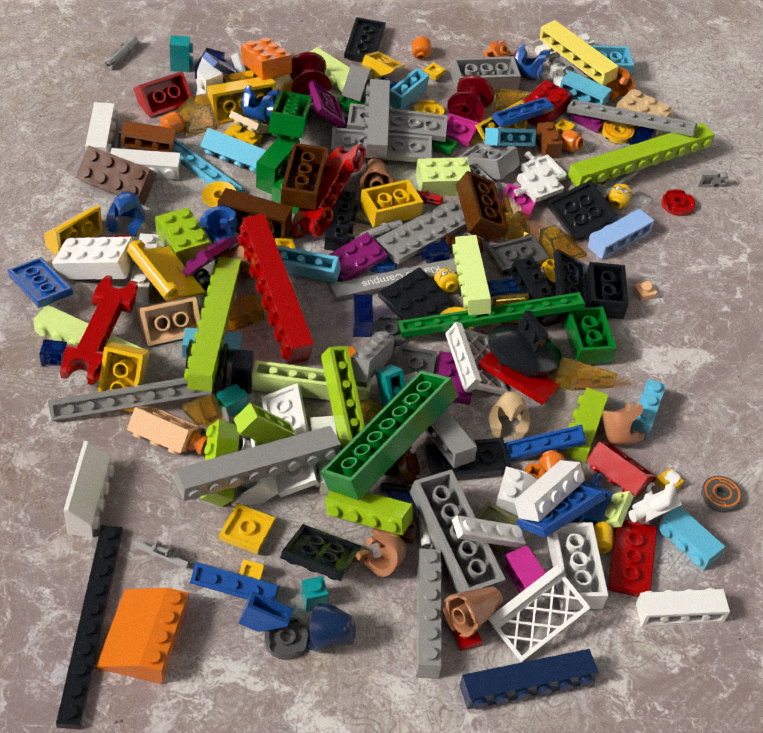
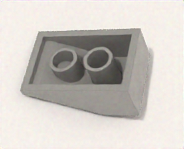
M477 143L459 156L462 158L467 157L469 165L475 163L484 173L495 180L504 179L506 175L520 166L518 150L514 146Z

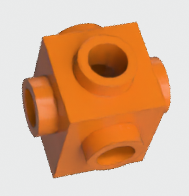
M496 40L490 43V47L483 52L485 57H507L511 54L505 40L500 42Z

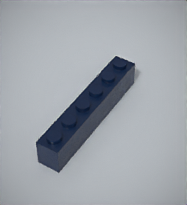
M590 649L463 674L459 686L467 710L473 708L480 710L487 707V705H503L511 700L518 699L522 701L535 695L546 696L558 690L565 692L577 686L588 687L595 682L599 671Z

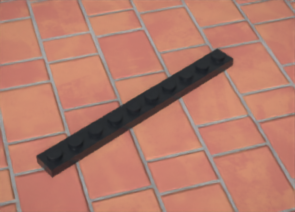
M101 525L56 720L57 728L81 729L123 535V527Z

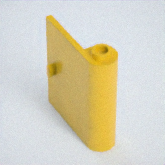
M134 240L129 244L128 254L166 301L205 293V290L192 274L187 277L184 276L182 270L186 267L169 246L144 249L145 244L142 240Z

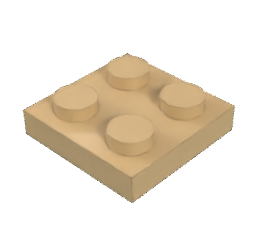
M231 111L229 117L234 119L233 123L247 127L248 130L264 135L265 132L271 134L268 132V125L251 119L246 115Z

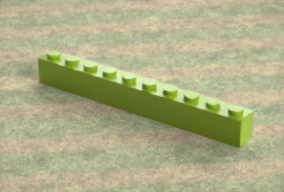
M704 123L697 124L694 136L669 133L570 165L568 178L576 187L590 180L593 184H597L709 148L713 143L715 134Z
M219 257L217 264L214 263L207 296L204 299V308L201 310V319L198 321V331L195 332L194 343H192L191 347L192 356L188 358L189 369L186 368L184 373L187 389L212 392L241 275V259Z

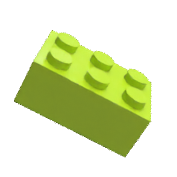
M189 207L155 216L156 233L164 247L169 246L184 265L195 257L196 259L199 252L210 247L209 239L201 226H199Z

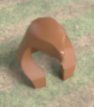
M626 403V407L618 411H602L604 428L610 443L617 446H630L644 440L645 432L639 433L635 429L630 431L633 421L642 414V404L636 403L634 409V404Z
M374 528L371 530V533L374 535L370 536L365 542L368 546L377 542L381 556L374 558L370 551L363 549L357 552L355 559L357 562H363L375 575L379 577L389 576L404 561L407 546L398 534Z

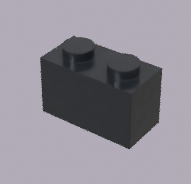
M234 349L231 386L237 384L247 394H251L254 351Z

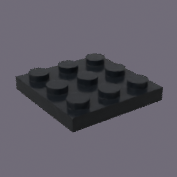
M591 180L547 201V207L573 241L618 220L617 213Z
M420 267L378 293V297L397 317L401 318V321L439 315L445 309L455 307V302Z
M302 524L282 550L280 558L290 564L307 568L311 572L323 574L329 579L342 581L355 561V556L360 551L361 545Z

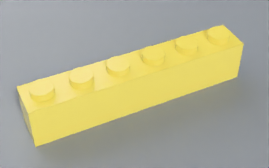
M556 20L541 27V41L599 84L606 85L617 79L619 67L617 64Z

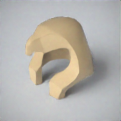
M507 391L489 411V424L492 436L500 438L502 424L498 417L508 416L510 421H513V418H517L520 421L515 428L514 440L522 439L530 425V414L522 395L515 391Z

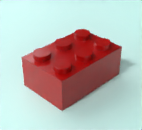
M545 80L523 102L528 103L546 97L554 105V110L530 118L527 123L537 127L538 123H554L567 110L572 93Z

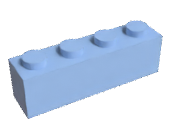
M641 209L630 212L627 216L619 218L610 225H606L603 229L593 232L589 237L588 248L600 259H604L649 234L654 220Z

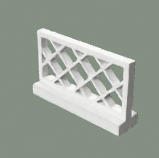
M455 322L446 332V337L464 391L471 393L474 389L503 395L507 392L505 382L478 366L480 361L477 357L481 360L490 352L488 335L466 330L463 328L462 323ZM482 371H483L491 380H489V379L482 373Z
M556 565L495 612L488 619V622L518 660L523 662L590 610V606L564 576L558 565ZM560 581H563L568 588L567 596L554 594V586ZM541 596L551 597L550 609L536 608L537 599ZM553 598L566 599L565 611L552 610ZM569 600L579 601L584 608L577 613L568 612ZM523 610L533 611L532 623L519 621L520 613ZM536 611L549 613L548 625L535 623ZM552 613L565 615L564 623L561 626L550 625ZM567 615H571L572 617L567 620ZM507 623L516 624L515 636L505 635L500 628ZM519 625L532 626L531 638L517 637ZM534 626L547 628V637L543 640L533 639ZM509 639L514 640V645L510 642ZM517 640L530 642L529 651L522 656L516 649ZM533 642L538 643L532 648Z

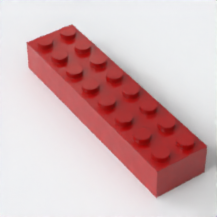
M265 213L245 217L242 220V226H240L238 242L244 248L245 261L250 264L251 277L256 280V291L258 294H261L262 307L264 310H267V319L270 327L273 326L274 339L280 345L281 358L285 359L288 365L309 360L314 342Z

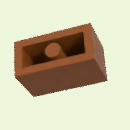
M538 123L535 141L542 156L548 154L552 159L559 158L563 142L554 123Z

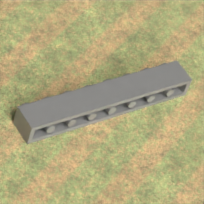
M327 426L175 469L174 482L183 501L195 500L200 496L216 494L221 490L236 488L249 482H257L262 478L274 477L283 472L295 471L300 467L312 466L324 460H332L339 453L341 443L332 427Z

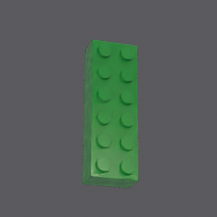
M281 90L271 111L268 132L272 133L273 136L281 137L286 135L290 139L295 140L303 138L310 117L312 96Z

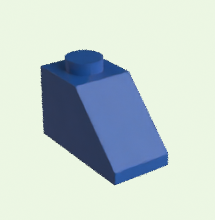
M252 591L243 607L238 624L257 632L287 627L293 608Z

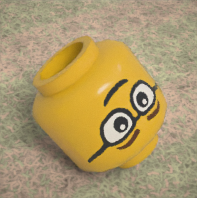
M626 184L614 185L608 196L610 205L615 209L626 208L633 196L632 190Z
M447 267L437 271L434 276V282L446 294L454 293L459 288V279L454 270Z

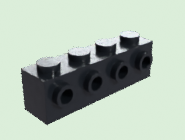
M342 190L332 208L333 219L326 231L324 250L335 251L351 242L349 234H353L354 224L352 222L356 221L357 214L354 210H358L359 200H356L357 192Z
M533 256L513 261L509 272L525 301L556 296ZM564 312L536 318L540 325L546 327L560 323Z

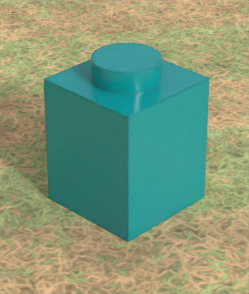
M234 384L216 393V406L221 412L222 407H226L229 416L235 415L247 406L248 395L244 389Z
M323 576L301 581L300 594L306 612L313 611L318 603L328 604L329 594Z

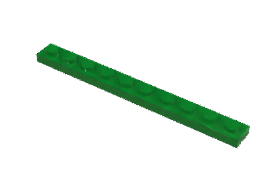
M580 292L491 306L490 314L468 315V310L402 320L398 321L402 338H410L425 334L447 332L455 322L462 323L463 328L466 329L475 326L521 320L525 311H532L535 317L582 310L585 309V302Z

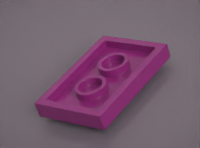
M312 80L309 88L317 114L322 118H327L331 124L342 128L346 122L337 96Z
M368 232L329 254L339 257L341 269L338 279L340 282L352 280L388 258L387 253Z
M235 236L229 239L224 237L207 249L205 248L197 254L196 259L194 257L186 263L187 267L182 270V273L187 277L216 260L218 255L226 252L238 240Z
M439 351L436 374L452 378L458 396L453 403L470 405L472 392L464 391L452 353Z

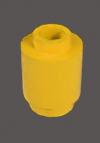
M598 522L594 526L599 554H605L612 550L613 529L607 522Z

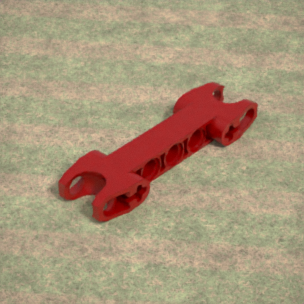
M362 144L355 145L349 152L345 150L344 146L337 147L328 157L326 173L316 210L299 209L291 224V234L294 238L303 237L307 231L313 237H319L329 227L333 219L332 208L351 174L359 172L364 164L366 149ZM358 150H360L359 158L357 157ZM298 224L301 226L299 233H297Z
M106 275L97 285L92 297V305L97 306L78 346L67 345L63 353L60 369L61 378L67 379L74 371L85 370L87 371V384L93 385L100 377L104 347L121 312L131 313L135 306L138 290L137 281L132 280L126 287L115 288L112 286L113 276Z

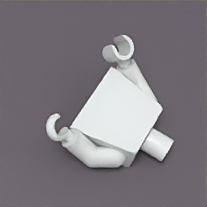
M672 469L666 474L664 479L670 483L665 486L663 491L653 495L651 488L653 485L655 486V483L651 482L648 484L644 499L632 505L633 510H630L628 513L632 522L639 521L643 524L682 505L675 491L676 487H674L680 479V475Z

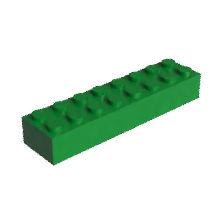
M420 371L321 471L328 490L360 500L458 397L452 378Z

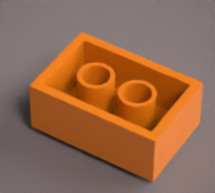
M262 38L259 41H248L246 44L241 45L242 63L262 80L292 73L291 54L272 39Z

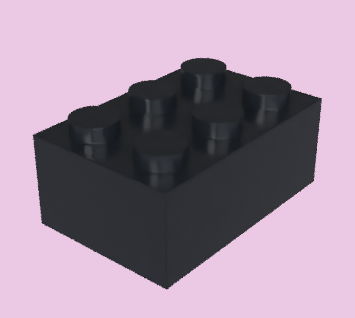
M589 262L586 273L589 306L603 307L607 318L624 319L629 305L625 265Z

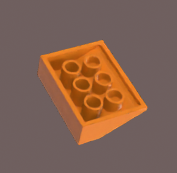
M167 587L125 589L96 664V669L163 684L189 608V592Z

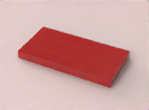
M491 351L478 364L481 369L541 405H544L560 386L546 376H533L529 378L507 366L500 365L498 359Z
M624 519L622 527L614 528L607 590L639 597L640 593L651 591L657 526Z

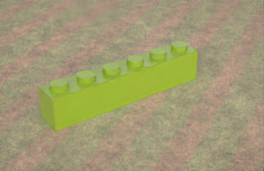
M348 346L329 347L321 355L336 432L341 443L340 451L365 427Z

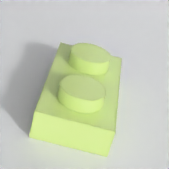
M630 491L612 495L601 522L609 523L611 528L622 527L634 497Z

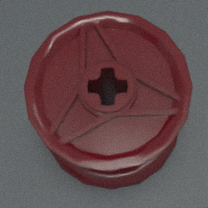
M303 52L292 58V73L290 77L293 80L291 86L293 93L312 96L309 88L312 80L330 92L331 82L325 74L327 69L326 61L321 55L315 52Z
M467 75L458 82L457 93L449 98L447 103L448 112L480 123L485 117V108L494 101V89L483 77Z

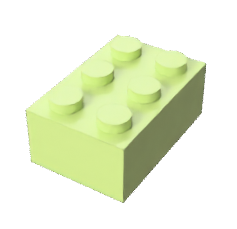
M467 157L418 159L416 178L419 190L424 192L427 190L429 193L441 196H458L456 183L467 171L471 172Z

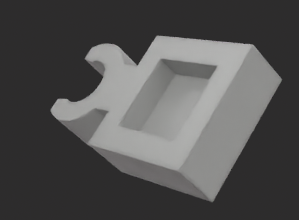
M701 170L696 183L698 187H714L715 184L724 186L726 185L725 179H728V175L726 172L718 174L717 171Z

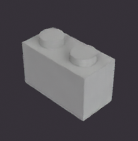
M353 62L350 66L342 95L357 101H361L362 97L365 98L367 82L370 83V79L373 76V73H370L372 68Z

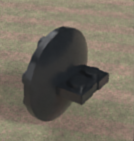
M525 311L519 324L504 323L496 326L489 336V349L498 359V363L529 378L552 374L558 369L562 360L559 347L548 337L549 334L540 325L532 311Z

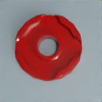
M673 189L668 190L663 195L661 205L664 210L672 215L687 216L693 212L695 200L692 195L685 194V191Z

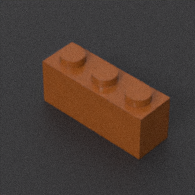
M125 120L121 133V147L145 151L173 152L176 129Z

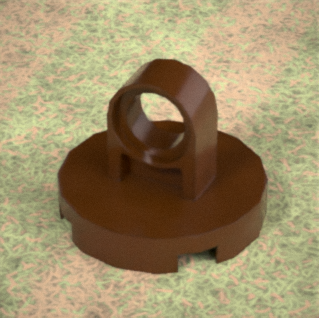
M412 446L404 452L384 475L400 473L408 485L413 484L415 480H419L416 478V475H420V466L416 453L412 454L410 451Z

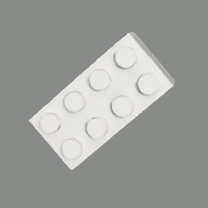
M132 237L67 238L52 264L63 280L103 279L106 275L113 276L112 279H126L135 263L127 252L128 246L133 240Z
M568 523L547 537L552 567L558 565L564 576L590 606V609H603L608 598V592L593 523ZM560 581L556 585L558 595L567 596L568 588L563 581ZM559 598L560 609L565 610L566 599ZM569 600L568 610H581L584 608L579 601Z

